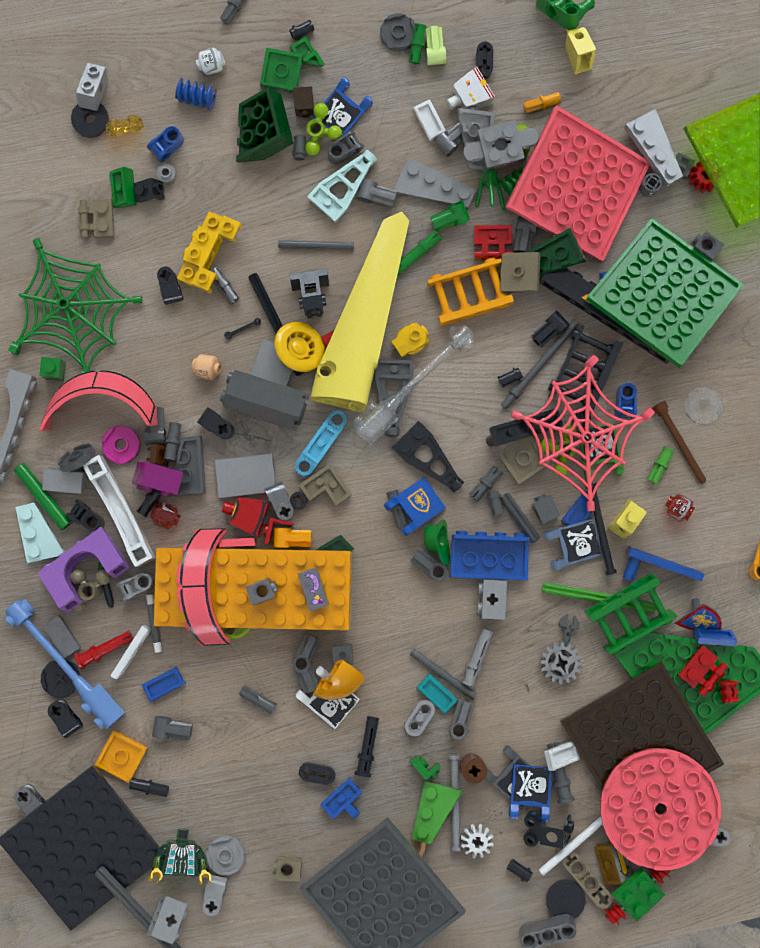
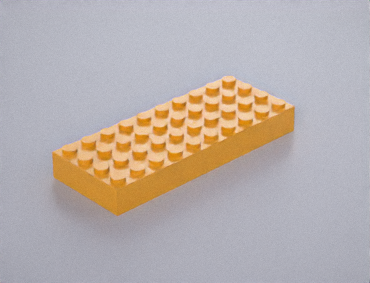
M156 548L154 626L185 627L186 618L184 612L179 609L177 599L178 563H182L183 548ZM215 549L210 571V593L213 610L220 628L351 630L352 551ZM317 567L329 605L310 611L298 573ZM267 578L275 581L278 587L277 597L252 606L246 586ZM264 585L261 586L259 594L265 597L268 594V588Z

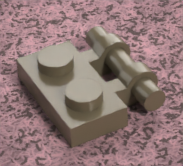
M112 199L92 200L93 207H87V200H80L78 214L81 224H79L81 238L88 239L89 232L93 231L95 239L114 238ZM88 215H93V224H88Z

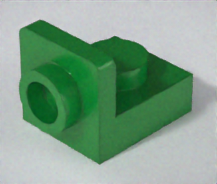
M415 755L410 759V763L425 780L428 778L433 779L440 772L438 770L440 765L437 762L427 769L429 764L422 756L418 759Z

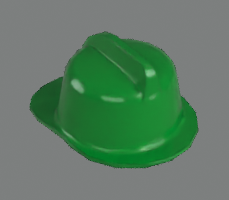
M442 519L439 524L425 526L424 543L430 552L439 554L442 564L447 566L450 561L447 523Z

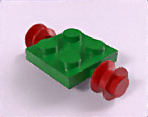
M640 867L612 894L620 905L612 903L613 909L610 911L605 909L607 912L605 917L612 925L617 923L619 926L618 920L620 918L626 919L624 911H627L637 922L665 896L656 883L664 884L663 878L665 876L670 878L668 873L671 871L653 870L650 868L652 876L649 877Z

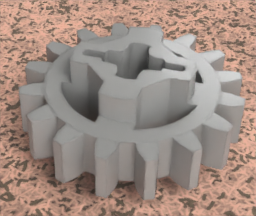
M560 641V644L557 646L553 642L552 648L546 646L547 653H541L545 657L540 659V663L544 664L541 670H547L545 677L552 676V682L558 679L559 684H562L563 679H565L567 683H570V677L576 679L575 672L581 673L578 666L583 665V663L578 661V659L582 656L581 654H575L578 649L576 647L571 649V643L568 642L564 646V642ZM561 650H566L570 652L571 655L562 654ZM554 653L553 659L548 662L549 657ZM558 655H559V656L563 659V661H564V662H563L564 670L562 669V667H560L559 664H557V663H559V660H558L559 657H558ZM574 663L572 669L568 671L570 664ZM551 670H558L562 675L555 674Z

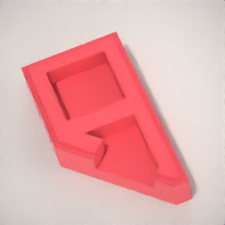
M255 538L220 539L219 547L256 546Z

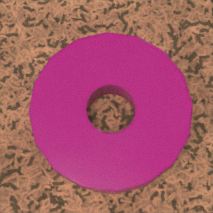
M117 426L109 429L102 439L104 455L108 460L117 464L131 462L140 451L141 442L139 436L134 430L126 426ZM119 440H125L126 447L123 450H118L116 447V443Z

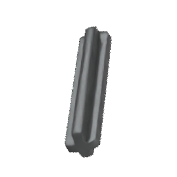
M510 493L501 496V501L526 536L530 537V542L535 543L538 541L540 536Z

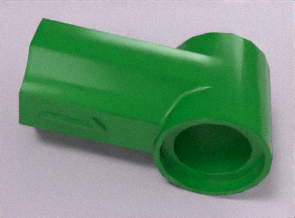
M460 201L450 205L448 209L430 216V220L435 231L438 232L452 225H461L469 221L470 217L464 202Z

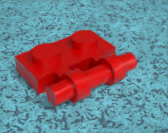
M474 225V246H481L482 249L481 251H474V258H481L482 260L501 258L502 260L503 253H512V250L505 251V246L512 245V225ZM488 246H498V251H488Z
M701 645L677 675L692 688H695L698 683L701 684L702 688L698 692L705 697L709 691L711 692L714 689V684L718 679L723 678L724 672L729 666L724 662L718 667L715 666L714 663L718 657ZM710 669L713 674L706 681L703 676Z

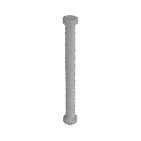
M450 754L448 759H450L451 787L459 789L458 759H460V755ZM459 798L452 810L451 851H462L460 845Z

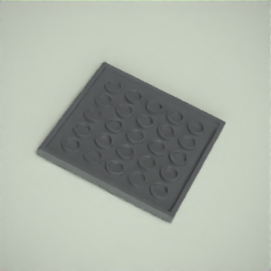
M388 817L300 887L301 891L349 948H420L466 912L465 908Z

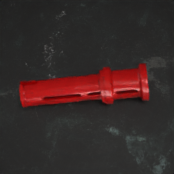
M128 630L97 647L92 645L87 651L81 654H74L80 669H85V666L92 662H99L102 656L131 643L133 636L125 639L132 635L131 632Z

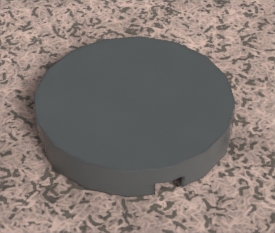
M402 13L388 16L380 28L383 44L393 51L409 49L411 47L410 41L413 40L414 20Z
M81 444L74 447L72 453L66 452L58 461L60 469L63 472H70L89 462L95 455V449L91 444Z

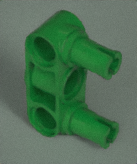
M536 0V7L565 29L573 30L579 26V21L583 19L584 14L595 7V1L584 0L576 4L572 0Z

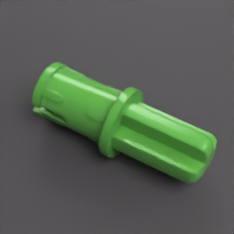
M663 447L657 461L653 462L655 465L647 478L649 482L653 484L659 482L664 470L668 469L667 465L675 451L668 447Z

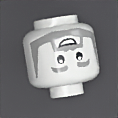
M209 48L199 52L196 64L199 71H203L205 75H212L223 70L225 60L221 50Z

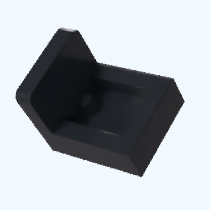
M148 178L133 183L135 202L142 203L154 198L158 200L165 199L163 182L160 180Z

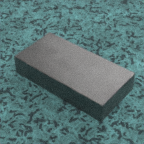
M61 616L56 617L43 626L64 659L81 648Z

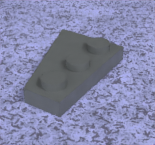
M202 436L183 437L180 441L175 470L183 472L178 494H171V497L206 494Z

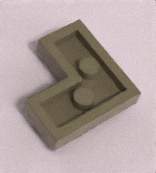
M328 464L299 484L309 501L325 490L336 506L352 496L331 464Z

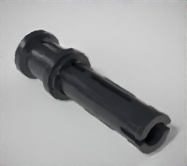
M367 716L362 750L357 755L359 761L357 770L354 772L355 775L371 777L372 775L370 770L372 761L375 759L372 753L379 720L377 717Z

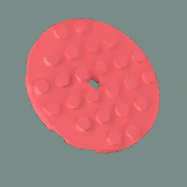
M652 748L636 752L622 760L612 770L603 786L600 813L605 832L614 847L628 860L639 866L652 868L653 870H673L687 866L702 856V853L712 845L718 833L722 808L717 787L708 772L698 762L681 752L665 748ZM658 803L666 806V810L662 814L655 812V807Z

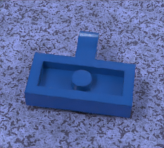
M349 777L320 805L332 819L344 809L355 819L360 814V811L352 802L362 791Z

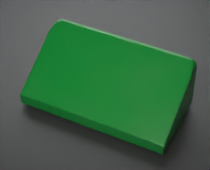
M121 167L110 171L113 207L123 208L137 205L134 195L133 170Z

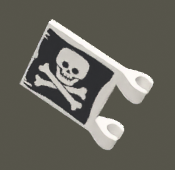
M322 666L316 669V673L321 678H328L330 673ZM302 690L296 693L297 699L307 705L334 729L337 728L360 700L355 694L342 699L325 700L314 695L310 698Z

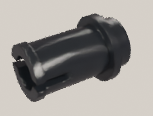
M310 19L296 27L293 25L289 29L293 40H300L301 36L314 31L313 24L310 25L312 23Z
M512 368V371L498 376L502 388L517 380L519 382L523 378L519 368Z
M514 858L506 868L521 878L520 881L528 882L533 874L530 871L531 868L524 867Z

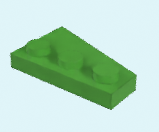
M426 780L412 839L432 844L463 790Z

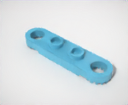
M340 410L332 411L295 463V470L299 475L309 476L315 470L346 426L347 417L344 412ZM335 415L343 417V422L340 425H335L332 422V418ZM303 461L310 464V468L306 472H302L299 469V465Z

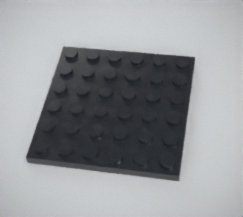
M94 764L0 836L2 848L70 931L115 897L95 876V872L101 866L126 888L155 866L156 857H160L161 860L166 857L164 851Z

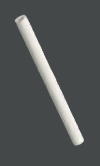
M601 816L538 870L541 875H546L603 825Z

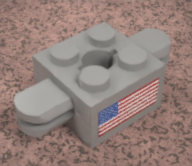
M516 120L482 128L477 131L478 141L469 143L464 147L463 156L467 162L483 160L485 170L517 163L524 159L523 149L533 147L537 143L538 133L534 128L518 131Z

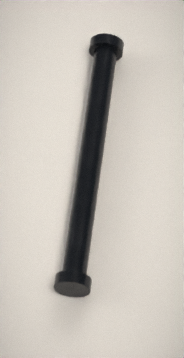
M592 483V492L597 483ZM596 491L593 497L595 503V511L593 513L607 570L605 574H616L617 570L613 566Z

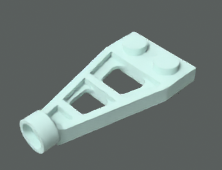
M365 150L362 155L321 181L307 198L336 223L350 207L362 181L365 179L371 166L377 161V158L369 150ZM352 168L360 172L359 177L354 183H351L344 177ZM337 182H343L348 186V191L343 199H338L330 192V187Z

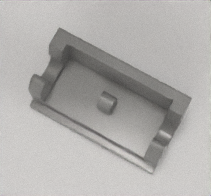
M47 467L43 472L42 490L81 494L82 490L85 489L87 473L85 470L75 469L70 472H63L60 468Z

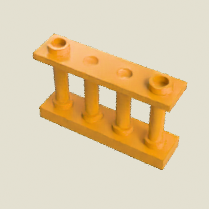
M490 258L480 265L443 276L436 274L430 277L427 286L428 288L435 286L442 308V313L438 318L440 327L513 305L514 299L512 294L507 296L506 293L500 291L501 282L496 268L500 267L502 263L501 258L497 260ZM487 270L490 272L497 295L496 299L491 301L486 299L478 273ZM471 275L479 300L477 305L470 306L467 303L460 278ZM449 281L454 283L461 306L459 307L460 310L454 312L449 309L442 286L443 283Z

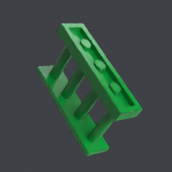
M652 573L584 611L587 618L591 622H598L608 641V644L603 646V648L609 655L621 652L625 646L662 625L670 624L677 617L676 613L672 610H665L655 591L656 586L660 585V582ZM644 593L649 594L659 615L650 620L638 600L639 596ZM628 602L632 603L642 622V625L633 630L621 609ZM610 612L616 614L626 633L615 639L605 620V615Z

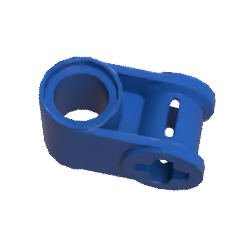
M169 126L149 142L147 149L149 151L152 150L158 157L157 160L159 162H163L182 146L184 138L178 128ZM173 134H177L178 137L171 141L170 137Z
M624 383L618 387L616 391V406L630 414L637 415V389L635 385ZM624 387L630 390L629 397L623 395L622 389ZM615 409V417L634 419Z

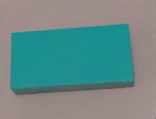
M430 673L416 687L444 714L458 701Z

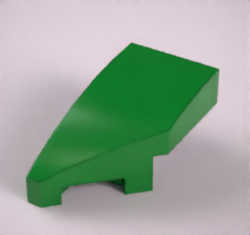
M306 36L290 46L293 53L304 55L302 64L320 67L325 65Z

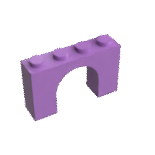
M102 527L92 531L83 540L76 542L71 549L61 553L56 560L46 564L38 572L58 608L66 613H69L83 602L70 581V574L80 561L89 557L98 558L106 572L113 578L118 577L130 568V565L110 534Z

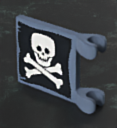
M593 518L543 532L544 538L547 540L559 537L563 558L551 561L552 568L556 570L602 556Z

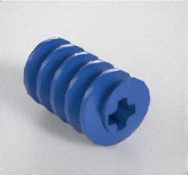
M180 78L175 92V99H178L180 103L185 101L186 104L190 105L192 103L193 106L200 104L201 108H205L207 105L208 110L213 109L217 96V89L212 91V85H209L206 90L204 83L198 88V83L195 81L193 86H191L189 79L186 84H183V78Z

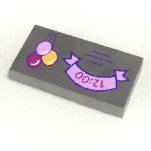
M318 568L298 573L309 610L313 611L328 606L329 602Z

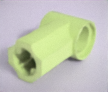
M430 26L426 28L427 66L446 64V49L443 46L442 27Z

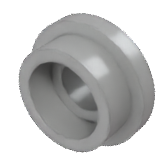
M163 164L159 166L157 177L161 182L169 183L174 180L176 171L172 165ZM168 170L169 174L163 175V172Z

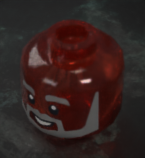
M680 493L676 494L675 497L670 496L665 504L668 507L666 513L679 522L688 521L695 510V507H693L694 502Z
M160 502L155 504L150 518L153 519L154 525L169 530L173 525L177 526L180 515L177 514L178 508L176 506Z

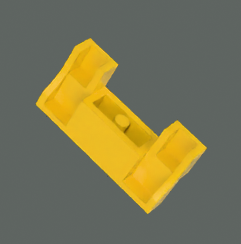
M209 211L203 225L198 226L197 230L193 232L189 247H186L184 250L183 260L185 262L177 276V280L211 294L212 289L210 287L214 279L218 280L219 276L209 271L223 242V238L234 243L236 242L235 235L238 229L242 230L243 228L241 222Z

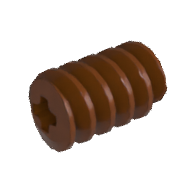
M470 753L461 759L460 770L466 781L477 784L485 779L487 767L480 756ZM475 765L474 771L471 772L472 766Z

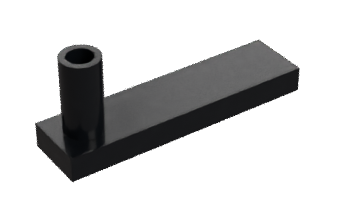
M554 409L541 412L531 418L541 420L551 414ZM557 410L550 419L544 422L548 424L554 422L560 417L559 411ZM513 420L490 427L491 435L486 438V443L490 447H496L534 435L524 420ZM562 420L555 424V426H564ZM530 422L536 434H541L539 425ZM543 426L545 432L549 431V428Z

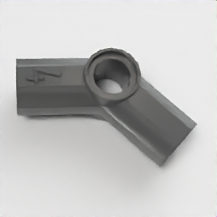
M307 633L304 634L292 661L304 694L314 691L319 684L311 666V661L320 639ZM303 658L307 661L304 668L296 666L298 659Z

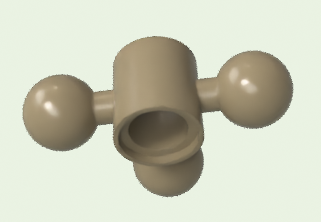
M74 570L70 574V581L75 585H81L78 589V594L83 601L73 609L74 612H82L86 607V600L97 599L102 595L103 588L101 585H106L111 580V576L106 570H99L95 575L96 581L88 583L85 581L86 576L82 570ZM89 587L93 590L92 595L89 594Z

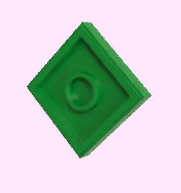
M266 48L260 86L294 93L293 88L299 85L304 55Z

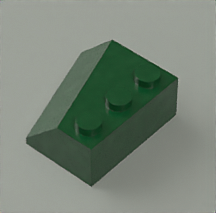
M267 87L239 104L238 126L240 127V138H237L239 155L236 156V162L265 160L294 144L282 94Z

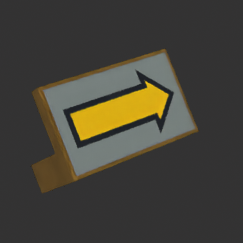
M612 843L594 846L605 885L622 884L633 875L630 861Z

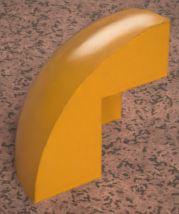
M337 660L328 678H321L313 695L325 700L345 698L361 687L365 677L344 660Z

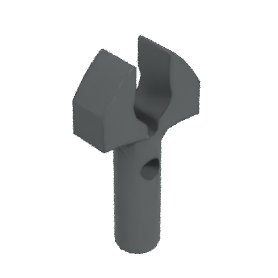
M568 614L564 615L559 621V626H562L564 629L562 638L564 646L570 642L572 631L575 629L579 630L580 623L576 616L573 617V623L569 628L567 624Z

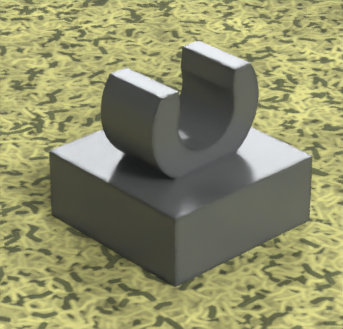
M678 152L676 160L683 174L682 178L686 179L695 160Z

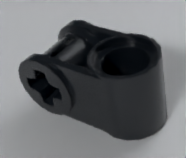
M167 266L160 268L157 272V278L164 304L169 305L183 301V294L175 272ZM166 272L171 275L167 281L163 278Z
M209 407L206 408L197 421L205 429L224 440H228L234 435V427ZM221 428H226L228 432L224 433Z
M76 499V504L70 513L67 512L66 514L68 518L91 531H95L99 527L103 528L105 525L102 516L78 499ZM96 517L98 523L95 527H91L90 521Z
M57 700L48 707V715L63 737L68 738L83 727L82 721L66 701ZM60 706L62 710L57 713L55 710Z

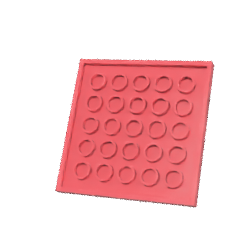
M556 105L505 208L554 236L571 228L582 252L599 262H603L650 164L644 157Z

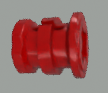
M727 680L719 682V685L722 686L720 693L723 695L721 702L731 703L740 701L739 697H737L739 691L736 688L739 681Z

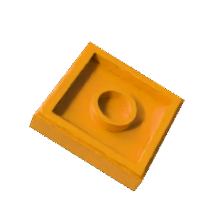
M113 730L95 766L130 783L148 747Z

